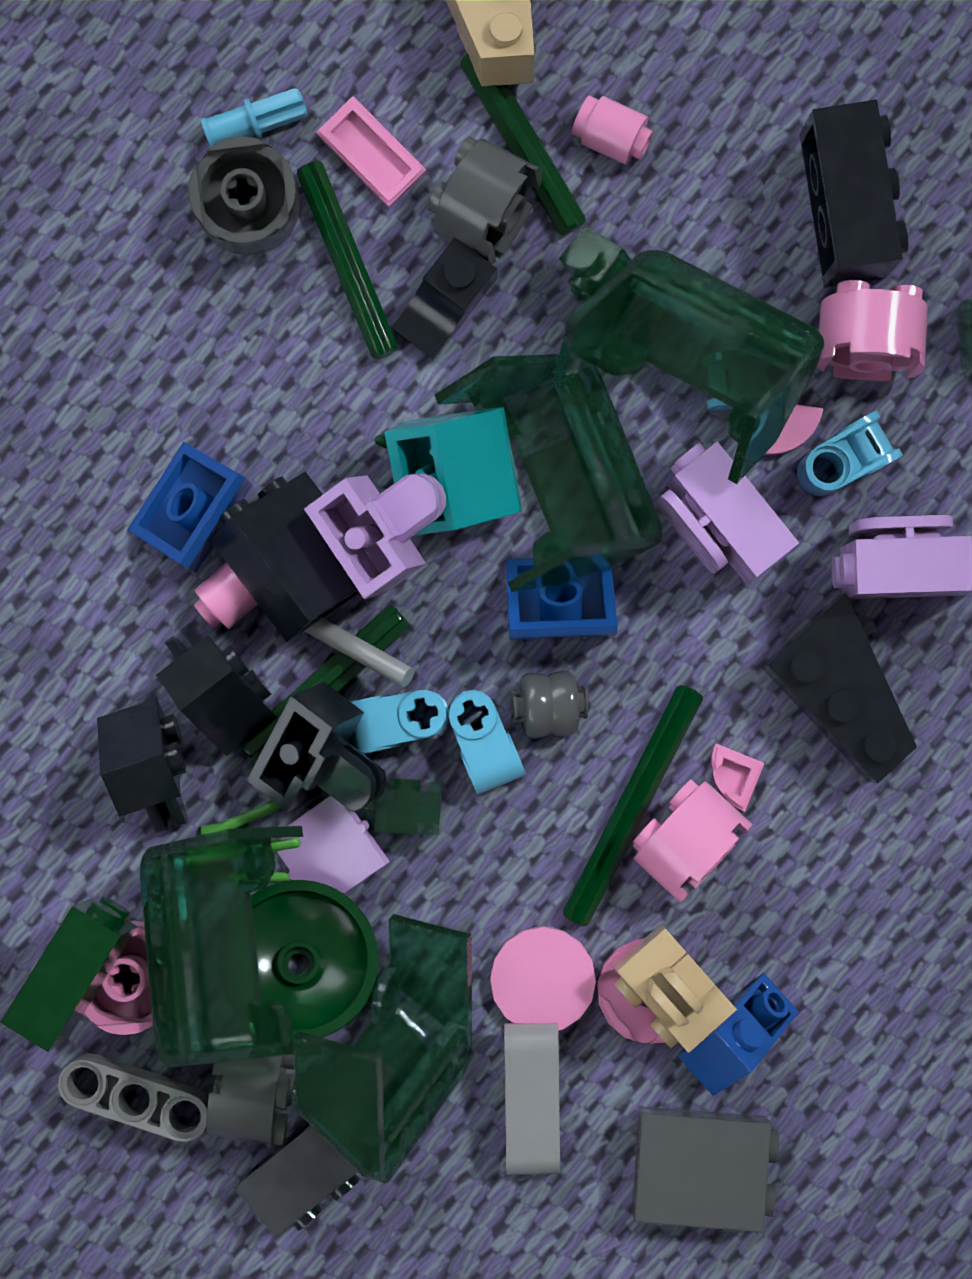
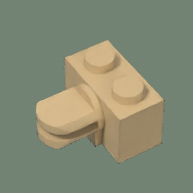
M662 924L614 965L615 970L621 976L614 985L635 1008L642 1002L647 1005L657 1017L650 1023V1026L670 1048L679 1042L689 1053L737 1010Z

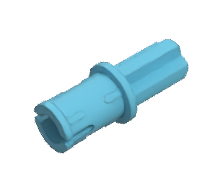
M291 89L253 103L250 102L249 98L245 99V105L209 118L205 117L201 119V123L211 148L215 143L232 137L256 136L259 140L263 139L261 133L304 119L307 116V109L301 92L298 89Z

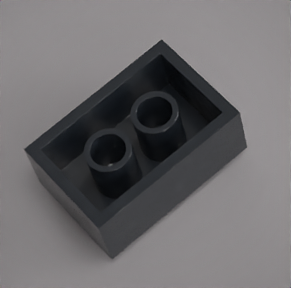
M877 99L813 109L799 136L824 288L837 286L839 282L848 280L866 282L885 279L902 261V253L908 251L906 225L903 220L897 221L894 200H899L900 196L899 178L895 168H888L885 148L891 146L889 119L887 115L880 116Z

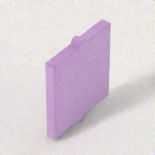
M332 796L326 798L269 839V841L293 837L300 839L301 845L298 848L277 852L289 868L290 872L288 875L291 880H308L323 883L342 893L347 892L390 862L369 833V823L365 820L361 821L354 811L347 809Z

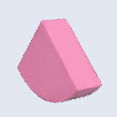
M771 401L769 403L763 455L784 454L802 445L816 430L822 417L823 408Z
M714 743L711 754V772L713 770L712 776L714 775L715 785H717L716 787L719 788L731 805L745 812L764 763Z

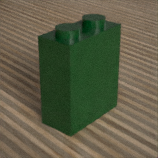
M104 896L101 897L99 902L90 898L73 905L0 1023L47 1052L69 1038L138 927L127 920L130 912L122 905Z

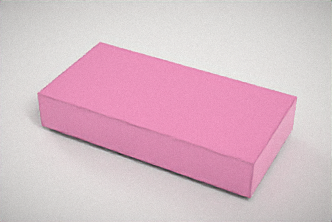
M354 96L316 132V135L389 209L427 173L426 169Z

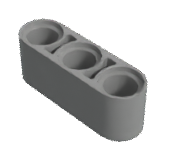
M504 1023L506 1175L560 1174L558 1023Z
M91 1053L78 1056L63 1068L59 1076L58 1089L60 1095L66 1103L75 1108L182 1142L195 1140L206 1129L209 1095L196 1086ZM85 1067L95 1072L99 1080L96 1092H84L78 1088L74 1079L77 1068ZM138 1084L147 1090L150 1097L147 1108L135 1109L127 1103L124 1096L127 1085ZM180 1101L194 1103L201 1114L200 1122L192 1126L179 1122L174 1112L175 1104Z

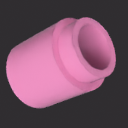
M589 95L577 114L572 128V135L581 138V145L624 165H628L632 157L639 160L643 158L654 131L646 128L649 120L648 116L605 96L596 99Z
M227 562L194 589L200 599L193 605L213 628L222 622L230 629L258 605Z

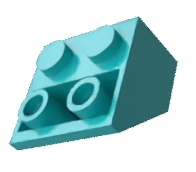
M504 407L403 421L384 432L394 483L406 475L425 473L434 477L442 485L446 494V507L442 514L415 535L457 530L522 511Z

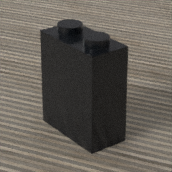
M306 471L289 482L283 476L275 479L257 494L260 499L251 505L246 499H242L231 506L220 516L224 525L210 539L286 642L360 593L304 510V508L323 495Z

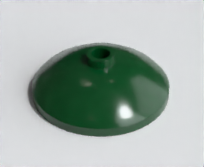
M282 881L264 887L252 894L237 907L229 918L218 945V978L230 1007L252 1029L270 1038L288 1042L313 1041L331 1035L345 1027L360 1013L373 991L378 972L377 942L365 914L344 893L315 881ZM295 956L307 958L309 961L308 970L300 975L292 973L289 969V963Z

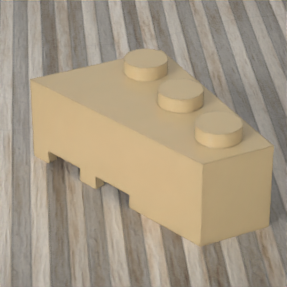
M444 0L451 11L457 25V32L466 52L469 54L481 86L534 83L535 54L530 0Z

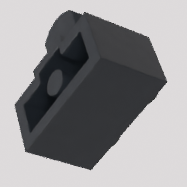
M189 623L181 630L192 647L186 650L175 636L169 638L165 644L176 660L161 670L156 676L179 710L221 752L228 756L277 718L265 701L272 693L253 669L249 670L232 646L229 645L222 651L208 635L203 638L200 632Z
M325 682L290 697L247 779L249 783L287 812L319 796L322 790L350 811H356L379 799L384 793L387 784L385 770L349 743L364 712Z
M158 698L98 717L100 775L118 816L121 817L146 809L155 832L159 833L168 830V822L162 803L165 802L176 826L188 823L179 781L180 775L186 773L184 758L179 748L180 745H183V739L175 716L172 714L165 717Z

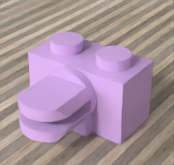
M425 473L406 475L381 494L368 475L343 479L304 508V510L362 597L367 599L387 593L426 565V562L410 538L442 514L446 507V494L442 485L434 477Z

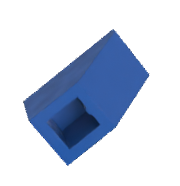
M764 972L731 1001L737 1010L689 1053L683 1048L678 1054L680 1060L712 1096L752 1073L799 1013Z

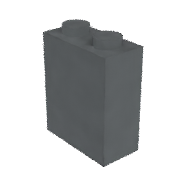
M639 1106L632 1200L634 1222L764 1232L765 1216L773 1217L775 1209V1185L767 1184L768 1164L777 1163L779 1132L771 1130V1123L766 1116Z

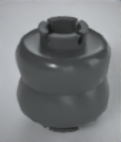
M562 670L549 675L527 673L520 679L519 691H510L512 723L514 725L522 723L524 734L531 739L542 738L550 734L571 736L578 730L579 718H588L586 686L581 685L577 687L575 677L569 671Z

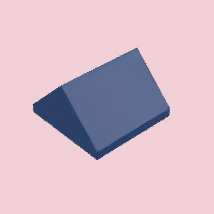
M183 442L127 530L182 566L197 573L214 546L210 539L224 525L220 516L231 506L244 499L252 484L236 471Z
M610 555L506 559L509 640L605 637L617 634L618 625Z

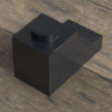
M454 237L424 275L418 290L392 326V330L434 361L497 280V268L465 243Z

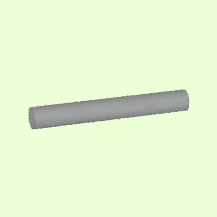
M324 618L304 631L402 687H406L413 678L414 668Z

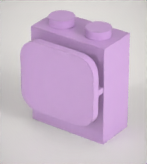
M718 441L707 450L698 443L675 462V465L670 468L675 474L667 485L670 490L661 495L656 504L711 573H716L729 562L743 581L747 583L758 577L799 544L798 540Z
M950 515L859 519L849 524V536H865L867 539L854 540L840 547V556L832 558L833 587L842 588V594L846 593L849 599L972 595V536L941 537L939 533L953 528V516Z

